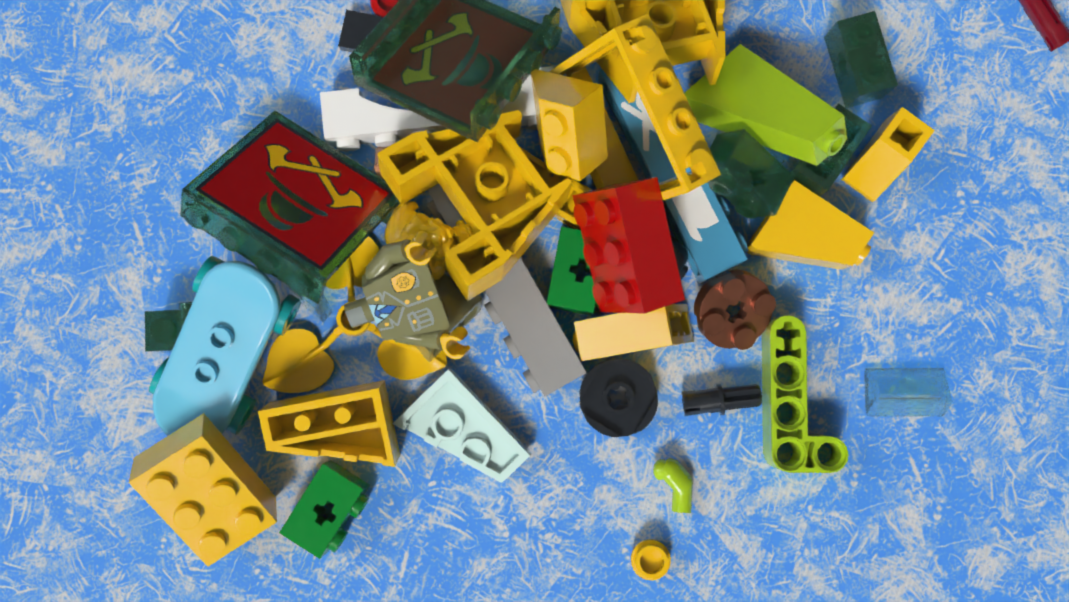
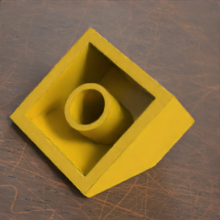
M535 69L531 72L539 144L548 172L581 181L608 158L603 85Z

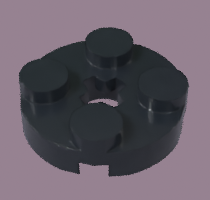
M628 359L606 360L594 366L584 377L579 390V405L586 421L596 431L609 437L629 436L642 431L652 421L658 407V395L651 374L640 364ZM621 386L626 389L624 396L629 402L626 406L619 404L614 409L610 406L612 399L607 395L610 389L617 391Z

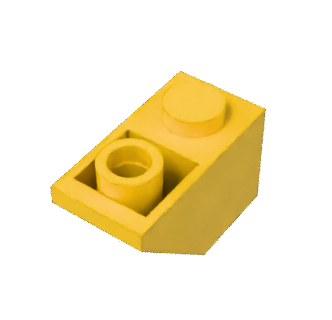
M901 107L885 119L841 180L868 200L874 202L914 160L935 130Z

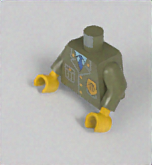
M420 231L412 240H403L382 246L367 265L366 272L362 276V289L365 297L344 305L351 327L355 328L375 321L383 340L393 339L398 343L443 350L452 359L463 357L471 348L468 345H461L457 341L463 340L468 335V332L464 327H457L451 333L446 330L451 327L448 314L428 263L437 252V249L427 250L422 247V244L429 237L425 231Z

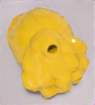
M408 201L403 205L400 203L393 210L386 224L384 235L386 244L412 240L417 233L425 231L429 237L422 244V247L427 250L437 249V252L428 263L434 279H440L446 271L445 252L457 245V242L453 239V229L443 224L439 218H429L423 213L415 212L419 207L414 201Z

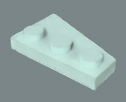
M451 368L393 423L403 430L407 429L422 437L425 442L434 447H440L460 458V461L501 483L532 454Z

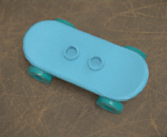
M212 255L203 263L195 277L192 290L196 293V296L170 357L160 365L149 386V392L154 394L153 413L156 422L167 436L203 413L221 433L227 430L235 435L239 434L249 419L256 403L255 399L244 393L272 331L283 336L294 321L301 305V299L291 294L280 305V297L274 283L264 272L255 266L242 261L225 262Z

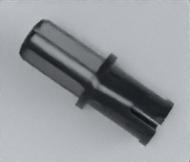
M716 384V388L681 391L684 416L715 412L725 415V410L758 407L762 404V392L757 384L722 388L721 384Z

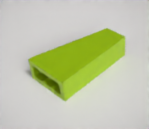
M741 44L725 57L715 85L710 86L705 74L684 92L697 122L816 166L828 156L835 155L847 140L845 117L841 112Z

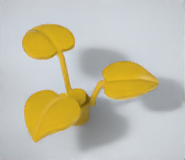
M360 230L323 270L318 269L320 279L326 287L332 290L347 287L348 303L356 301L355 286L362 287V276L366 272L367 265L380 250L379 247L368 235ZM343 305L338 310L336 316L338 327L320 345L317 337L308 330H288L283 336L280 335L276 338L269 350L262 383L270 389L284 393H301L314 390L326 383L334 370V361L324 350L342 333L356 337L364 334L366 331H370L382 338L379 329L370 322L352 328ZM393 339L384 340L377 351L378 361L382 369L388 375L400 380L416 379L431 372L441 370L447 365V357L443 350L431 362H428L415 345L398 343Z

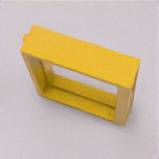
M649 14L613 28L549 71L550 73L566 74L567 77L593 82L586 67L618 48L677 176L659 183L662 200L688 193L721 175ZM630 40H632L633 45L629 46L627 43ZM605 107L608 158L590 173L597 189L638 180ZM690 167L691 172L687 173L685 169Z

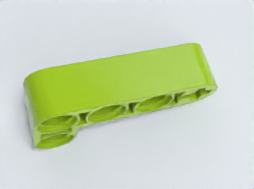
M787 315L773 318L761 334L764 459L773 468L789 473L838 472L844 468L848 461L849 454L844 442L836 437L808 434L807 342L805 326L801 320L794 316ZM783 328L785 331H790V338L783 339L777 337V330ZM776 351H791V356L776 357ZM781 363H786L792 372L791 379L786 384L780 383L776 377L777 367ZM786 402L792 409V417L787 423L782 424L778 420L776 412L779 405ZM788 442L793 450L792 457L786 463H780L777 457V450L780 445ZM828 443L832 450L831 457L827 462L820 463L817 456L818 449L822 444Z

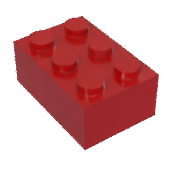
M657 177L613 184L572 195L575 204L574 217L580 226L584 242L583 255L590 267L594 283L593 296L599 305L600 312L645 314L685 300Z

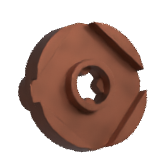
M736 269L730 270V274H725L722 277L716 275L702 286L694 302V314L697 316L699 331L712 344L721 348L731 349L737 347L740 350H745L752 347L756 339L765 331L776 308V300L770 294L766 284L750 272ZM740 301L739 312L730 317V314L726 311L729 305L736 306Z

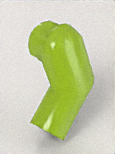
M675 459L657 460L653 466V474L657 480H664L673 489L672 511L691 513L692 476Z

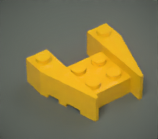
M560 0L569 28L584 47L613 28L649 14L671 65L700 60L710 86L716 84L726 57L725 31L723 27L725 0ZM632 40L627 42L629 46L633 45ZM617 48L596 62L628 103H633L636 99L637 89Z
M519 110L490 116V120L484 121L475 134L452 124L449 125V129L427 133V130L412 133L377 153L380 174L401 205L439 184L464 221L472 229L474 235L445 252V269L467 301L500 282L567 202L572 182L569 177L549 188L514 139L519 137L522 113Z

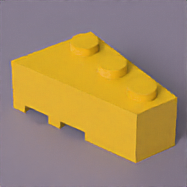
M385 380L272 401L258 411L266 451L319 457V455L337 457L351 462L361 460L382 463L383 466L391 467L396 466L400 457Z

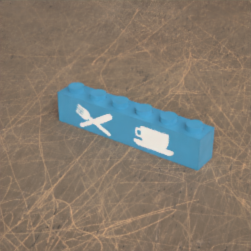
M600 69L597 82L603 85V94L645 178L657 177L660 183L677 177L638 91L635 102L628 103L606 73ZM690 167L685 169L687 173L691 172ZM713 180L688 193L663 200L667 222L676 240L687 248V262L698 284L748 260L745 252L748 251L747 244L739 231H733L727 219L730 217V212L726 202L721 196L716 197L710 186Z

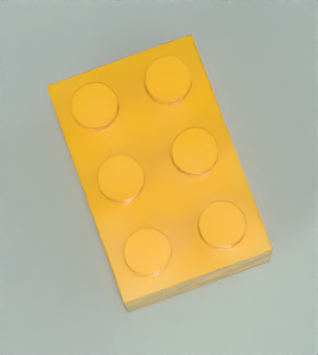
M204 413L133 459L128 483L207 567L277 523L276 496Z

